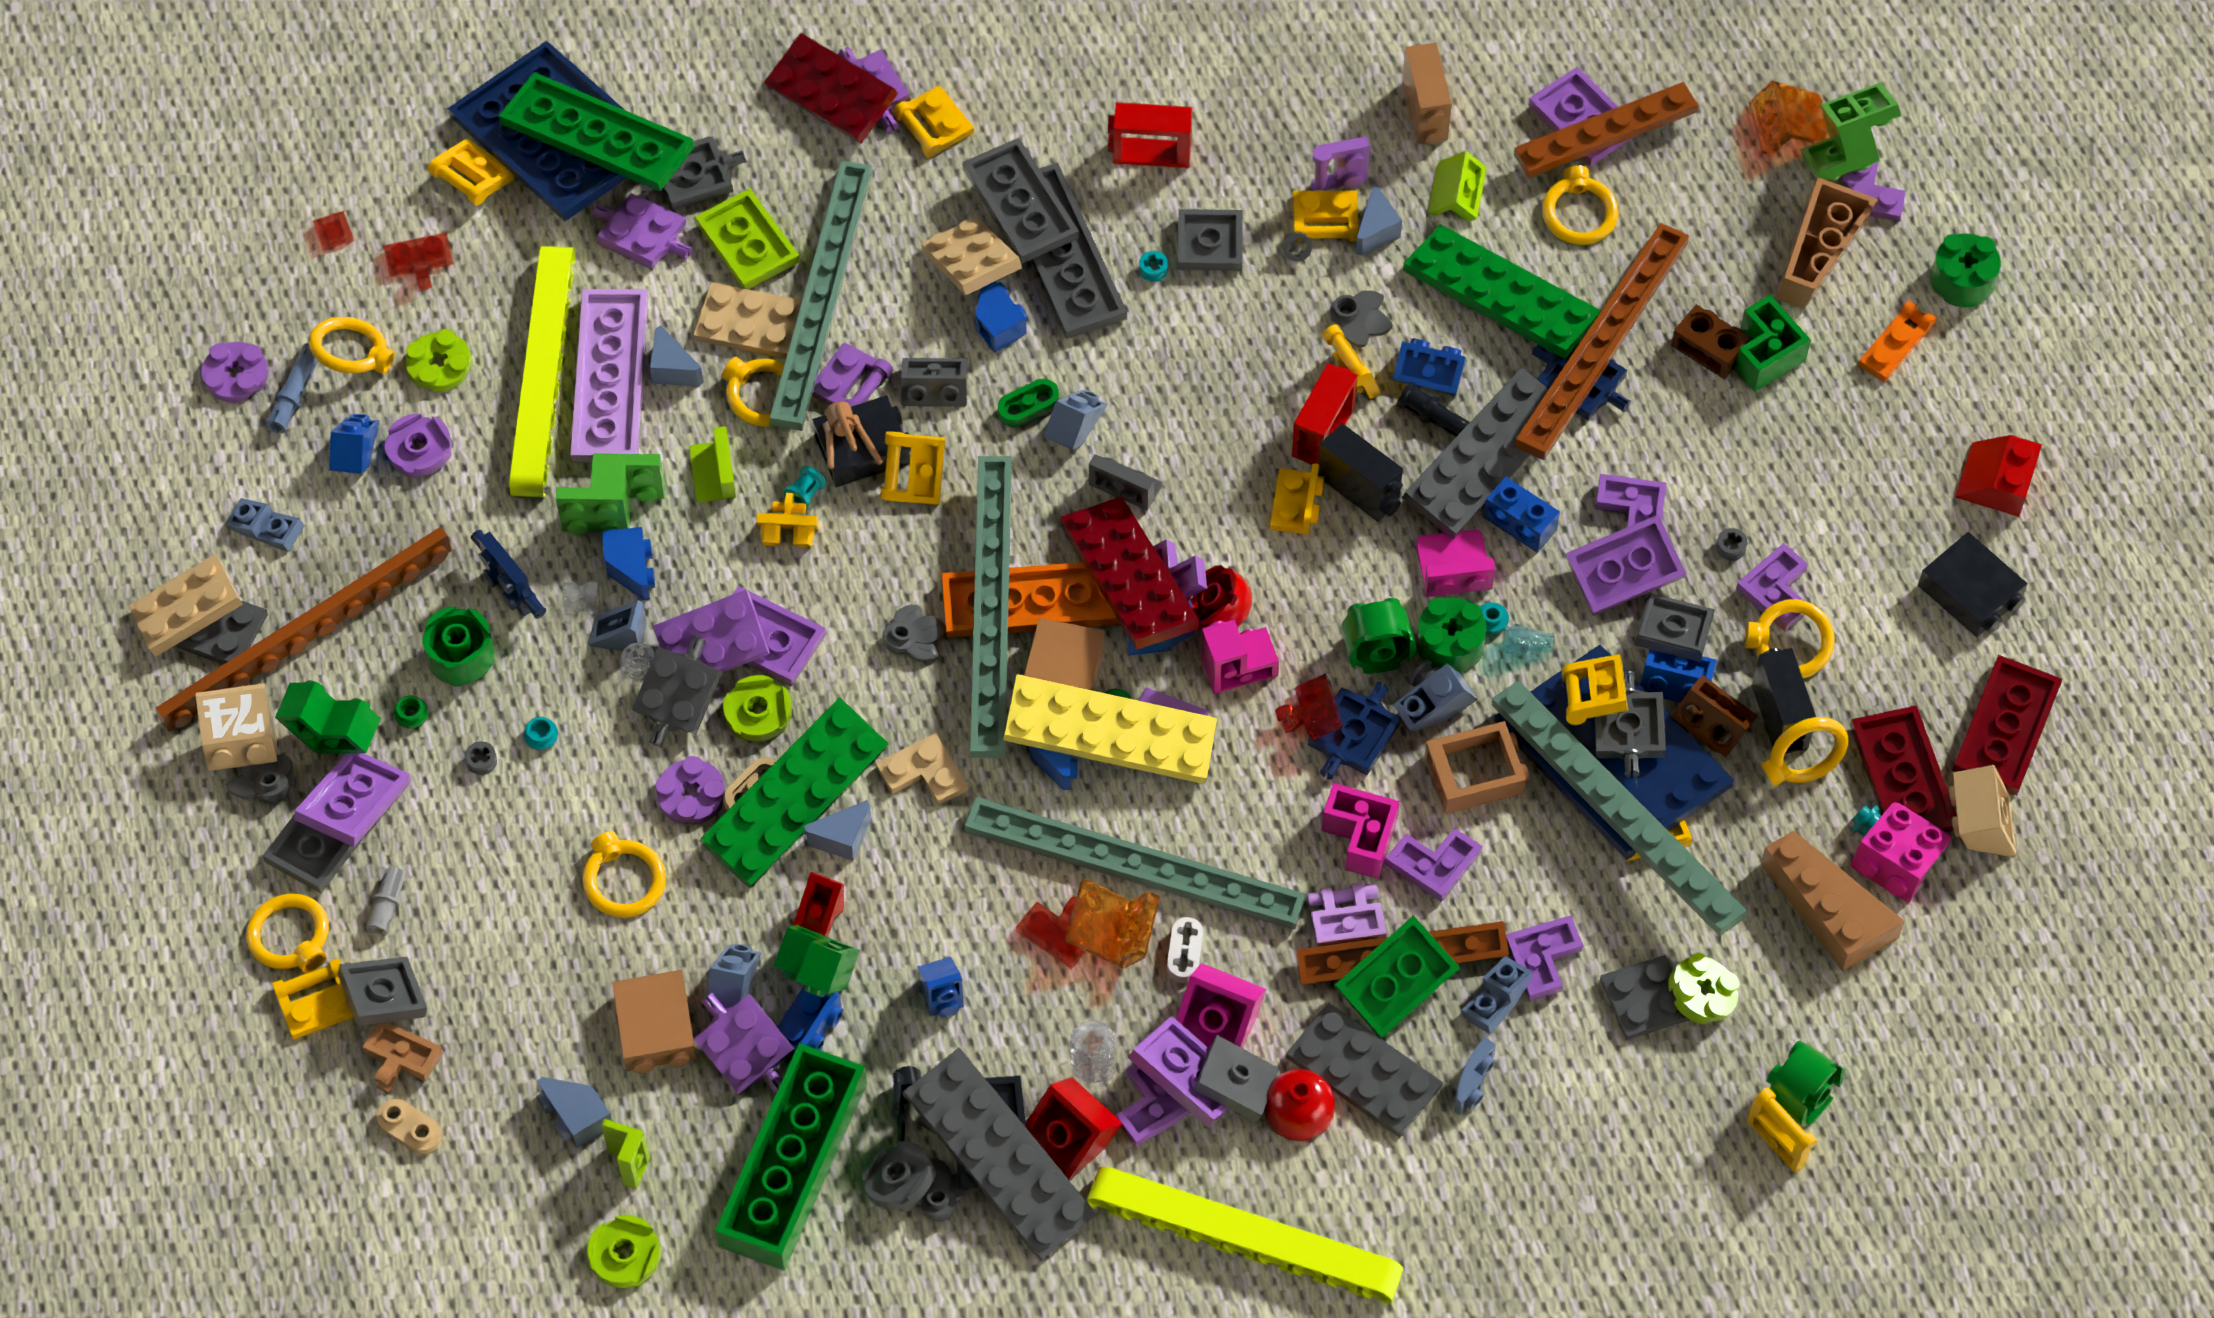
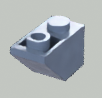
M1088 390L1077 391L1057 400L1043 437L1071 450L1082 446L1107 407V403L1098 400L1099 396Z
M1445 664L1396 701L1393 706L1410 731L1415 732L1447 721L1478 699L1462 675L1450 665Z
M743 944L727 945L710 968L706 998L709 1000L707 996L714 993L715 997L726 1009L735 1006L750 993L761 952L752 951L751 947Z
M546 1077L537 1080L540 1094L536 1098L546 1114L553 1112L558 1121L554 1125L565 1142L571 1139L575 1147L578 1148L603 1133L601 1125L604 1119L612 1121L610 1112L592 1086Z

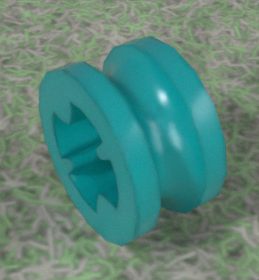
M1148 251L1140 257L1139 273L1143 279L1157 282L1166 277L1168 260L1163 253ZM1155 262L1158 270H1152L1149 263Z

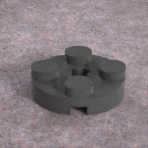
M909 1141L896 1142L898 1147H893L889 1150L883 1147L877 1150L865 1164L862 1179L865 1182L864 1189L875 1205L883 1209H898L901 1212H907L912 1210L916 1206L917 1201L926 1194L936 1176V1169L920 1145ZM905 1170L904 1175L900 1179L893 1180L892 1176L894 1173L900 1174Z

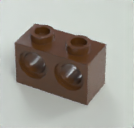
M1696 304L1674 329L1671 346L1725 380L1735 368L1739 348L1750 341V337L1740 328L1731 326L1721 320L1713 311L1705 310Z
M1702 675L1688 691L1671 718L1678 722L1685 731L1691 732L1705 742L1712 751L1720 753L1726 758L1758 715ZM1695 705L1698 706L1703 712L1699 711L1695 707ZM1723 726L1727 727L1730 732L1726 731Z

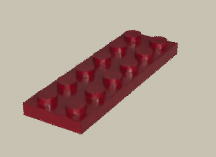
M1122 496L1060 517L1063 530L1136 650L1200 629L1197 615Z

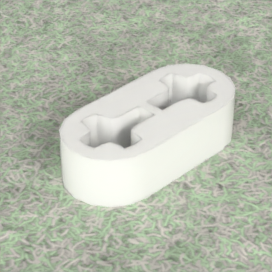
M1183 917L1178 919L1173 924L1171 931L1167 970L1170 978L1179 983H1188L1190 975L1200 964L1203 927L1194 918ZM1185 928L1192 929L1193 935L1190 937L1189 946L1183 945V935L1180 934L1184 933ZM1181 954L1188 955L1187 964L1190 967H1187L1185 972H1180L1177 966L1180 964Z

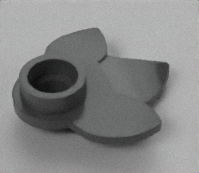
M1365 290L1360 291L1355 296L1342 295L1331 304L1330 316L1332 320L1341 326L1347 341L1353 345L1365 347L1368 344L1369 335L1385 334L1393 327L1389 318L1378 309L1384 299V295L1378 292ZM1347 309L1350 310L1352 313L1344 314L1341 313V311Z
M907 605L900 608L894 615L893 623L886 626L883 632V641L885 647L894 654L907 653L917 661L938 659V652L933 643L945 635L946 624L936 617L923 616L919 605Z
M285 754L277 755V762L239 767L242 775L226 783L227 790L239 798L247 799L258 796L266 803H276L287 795L289 787L287 777L293 770L292 761Z
M931 1158L930 1160L936 1169V1176L926 1194L917 1201L916 1207H921L923 1213L930 1220L941 1222L952 1216L956 1209L957 1201L967 1196L970 1188L959 1189L957 1173L951 1174L948 1165L944 1161ZM936 1200H943L942 1202L938 1203L934 1202Z

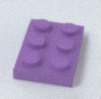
M1578 66L1531 96L1528 104L1554 132L1618 107ZM1631 139L1582 157V159L1591 167Z
M1659 515L1567 552L1565 556L1593 616L1686 577V572Z
M738 586L733 594H736L746 589ZM750 592L770 654L746 663V665L789 686H793L825 637L826 629Z
M747 590L653 625L659 647L673 653L686 654L693 635L706 640L699 660L722 673L770 654L750 592Z
M364 753L345 754L296 808L295 821L355 847L410 784V774Z
M1174 1017L1168 1018L1135 1047L1128 1058L1207 1128L1212 1126L1230 1109L1194 1090L1209 1048Z

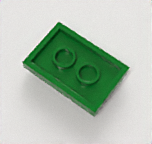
M1413 915L1339 980L1334 987L1379 1038H1382L1457 972L1460 967Z

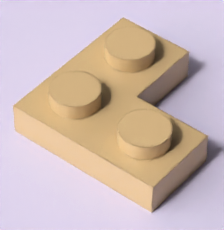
M936 733L875 763L877 771L892 794L923 780L939 806L969 791L968 784Z

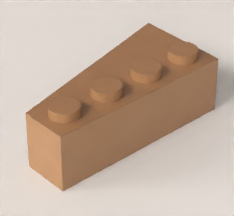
M1818 177L1807 198L1775 299L1806 309L1869 219L1878 199Z
M1795 831L1788 833L1765 847L1761 861L1762 867L1842 971L1900 937L1905 921Z

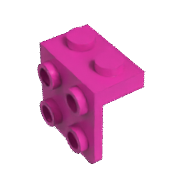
M1480 530L1461 531L1453 540L1445 533L1422 535L1417 538L1416 547L1426 597L1493 589L1495 575L1493 558H1487L1483 534Z
M1892 803L1861 840L1850 867L1909 904L1916 895L1925 874L1949 846L1951 837L1900 803Z

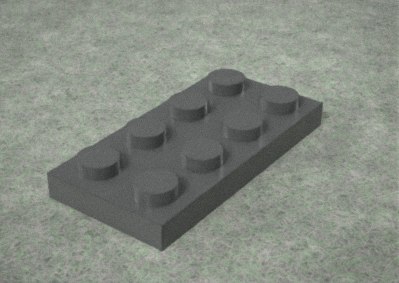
M1016 138L962 162L964 173L1013 251L1020 258L1021 263H1025L1079 239V230L1020 138Z
M1329 1002L1286 1053L1288 1060L1301 1069L1311 1070L1321 1075L1330 1085L1332 1091L1399 1138L1404 1135L1443 1086L1441 1080Z

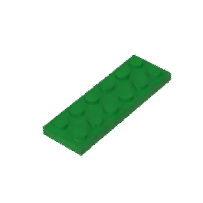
M535 72L499 115L500 122L504 126L657 191L663 189L695 148L693 138Z
M1441 224L1407 258L1403 265V271L1564 359L1582 341L1602 311Z
M839 697L700 838L699 842L742 883L750 888L804 833V826L814 822L889 743Z

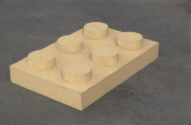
M977 216L964 220L958 226L945 232L937 233L932 238L921 243L925 255L965 295L1022 268L1020 258Z
M711 282L693 335L694 341L786 359L802 300Z
M214 554L128 606L149 650L156 657L239 608L243 603L222 561Z

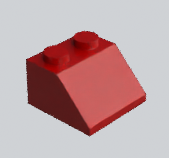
M2013 435L1972 442L1955 498L2019 517L2042 444Z
M1073 1077L1050 1084L1026 1120V1129L1068 1180L1071 1181L1109 1145L1123 1123Z

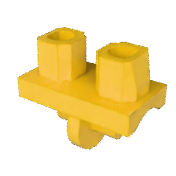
M786 493L785 502H773L772 504L773 512H784V514L757 513L756 523L760 528L763 545L781 546L782 529L794 530V547H812L815 531H819L820 521H818L817 516L794 515V513H806V503H794V493Z

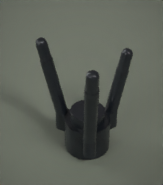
M912 1066L898 1068L893 1073L894 1085L891 1114L893 1116L897 1115V1142L905 1141L906 1104H910L904 1097L903 1092L921 1078V1071Z

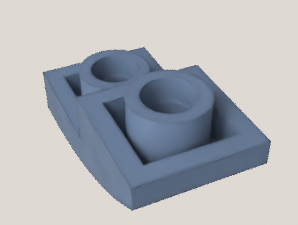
M244 498L239 500L225 523L227 528L287 552L290 551L305 526L298 517L273 512L266 503Z
M1505 956L1482 978L1484 988L1462 1009L1463 1017L1473 1025L1491 1034L1522 996L1533 976L1532 971Z
M1484 1037L1477 1045L1462 1072L1454 1110L1459 1116L1466 1108L1470 1110L1475 1109L1484 1097L1482 1092L1484 1076L1490 1072L1496 1062L1493 1059L1496 1044L1487 1037Z

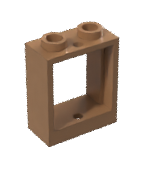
M1505 721L1426 741L1424 756L1445 814L1524 794L1526 782L1529 781L1528 768L1524 761L1520 762L1516 753L1519 751L1517 738L1514 732L1509 733ZM1498 742L1510 776L1458 789L1446 755Z

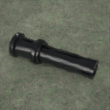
M1412 381L1404 388L1396 403V406L1400 409L1405 407L1420 416V421L1423 423L1432 422L1455 437L1470 423L1441 405L1442 401L1437 396L1430 397L1417 389L1416 384Z

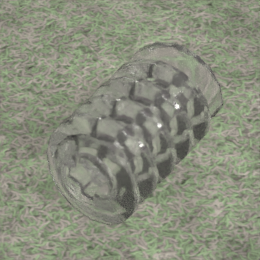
M1095 1020L1080 1023L1074 1028L1070 1037L1071 1073L1073 1078L1085 1088L1096 1089L1102 1087L1112 1079L1115 1073L1114 1034L1106 1024Z

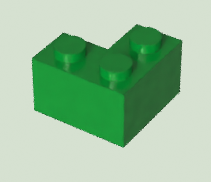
M1771 295L1766 296L1744 310L1740 329L1750 337V341L1739 348L1734 370L1756 392L1805 362L1811 339Z
M312 680L289 683L275 715V718L315 753H367L381 718L370 709V705L366 701L358 698L335 700L324 691L323 685Z
M794 925L786 929L774 967L783 970L782 976L806 985L804 988L806 992L824 997L825 993L832 995L834 992L846 990L860 950L809 929Z

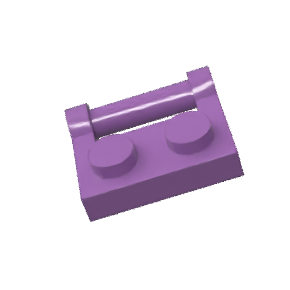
M1367 136L1316 146L1312 155L1313 162L1315 163L1314 179L1311 181V191H1329V189L1342 186L1355 188L1363 182H1367L1370 152ZM1334 159L1333 174L1327 175L1328 164Z
M844 342L817 377L812 396L828 405L839 401L847 402L851 407L864 403L883 378L887 379L891 375L893 367L886 360L876 359ZM866 369L872 371L852 399H845Z

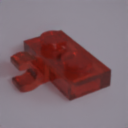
M447 232L383 245L390 278L415 272L419 290L432 288L428 269L454 264Z
M1326 674L1295 687L1299 706L1286 704L1275 710L1277 720L1279 722L1282 721L1286 733L1293 732L1301 725H1305L1306 732L1312 741L1343 727L1332 684Z
M1075 896L1069 899L1060 916H1057L1042 904L1036 902L1016 926V932L1071 970L1093 945L1091 938L1073 927L1085 913L1083 909L1085 903Z

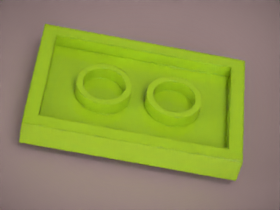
M751 188L695 216L698 228L744 289H750L800 263L798 252Z

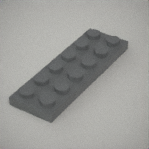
M1059 163L1039 168L1079 230V239L1031 259L1066 339L1127 320V311Z
M1521 367L1404 492L1402 499L1453 540L1485 506L1486 498L1506 476L1510 479L1531 456V454L1515 448V441L1549 389Z
M960 1047L903 1092L904 1097L955 1159L960 1162L969 1176L974 1179L978 1187L1040 1261L1097 1215Z

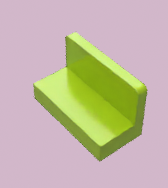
M1463 151L1437 163L1428 213L1435 216L1452 210L1465 221L1477 219L1487 167L1468 151Z
M726 426L713 428L715 442L694 444L689 447L696 501L699 503L736 498Z
M604 1119L601 1127L607 1150L618 1155L617 1161L623 1185L637 1190L650 1160L644 1131Z

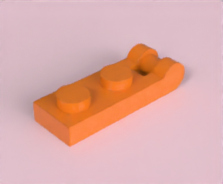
M1910 300L1907 301L1896 318L1860 358L1858 366L1885 383L1934 326L1937 317L1929 312L1926 314L1917 309L1918 305ZM1911 320L1918 324V326L1914 329L1906 323Z

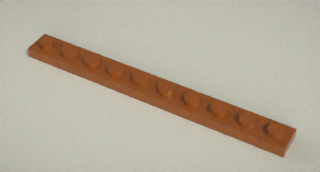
M1663 223L1658 225L1517 436L1515 448L1539 459H1546L1687 246L1688 234Z
M441 527L437 528L160 704L155 709L162 725L168 732L175 727L182 728L190 723L193 716L198 713L196 693L247 686L250 683V679L261 672L268 673L275 669L283 658L290 654L296 655L302 652L308 642L318 636L324 637L330 634L341 621L346 618L352 619L357 617L366 605L374 600L380 601L388 597L392 589L399 584L415 580L424 568L431 564L437 565L447 558L448 553L452 551L448 535Z

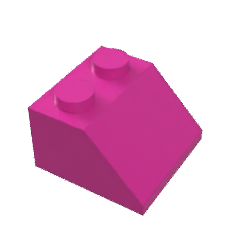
M1201 963L1190 975L1176 1020L1208 1048H1210L1212 1041L1217 1035L1243 1048L1257 1019L1266 988Z

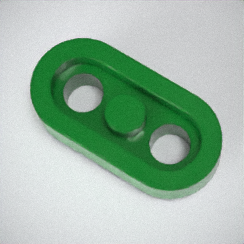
M1038 379L1004 395L998 402V417L1000 421L1009 427H1020L1053 411L1056 401L1059 400V388L1051 380ZM1040 396H1046L1049 398L1044 402L1038 400ZM1011 410H1018L1020 412L1017 415L1009 414Z

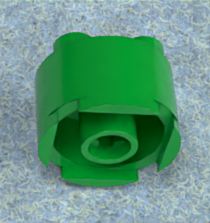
M1969 233L1947 235L1938 247L1930 274L1933 290L1944 298V301L1957 307H1974L1989 298L1994 291L2001 268V258L1994 240L1990 237H1981Z
M1460 598L1432 599L1419 619L1416 648L1420 658L1423 661L1429 659L1432 662L1433 668L1437 666L1442 668L1445 664H1448L1460 674L1476 665L1482 657L1486 637V621L1482 614V609L1476 603Z
M1388 598L1384 601L1368 604L1356 603L1347 609L1348 615L1342 622L1341 630L1349 661L1354 669H1356V666L1360 667L1365 674L1393 671L1401 667L1400 661L1404 660L1407 656L1409 661L1414 657L1416 644L1407 611L1401 606L1400 600Z
M456 606L444 608L433 614L426 622L422 638L424 652L431 672L441 681L455 687L477 681L489 671L495 661L494 645L486 619L474 609H457Z
M1799 1040L1791 1048L1788 1059L1783 1066L1777 1064L1769 1073L1766 1081L1771 1084L1770 1089L1776 1095L1775 1100L1795 1122L1805 1127L1806 1123L1812 1125L1834 1099L1830 1096L1832 1087L1835 1085L1840 1088L1845 1076V1069L1809 1044Z

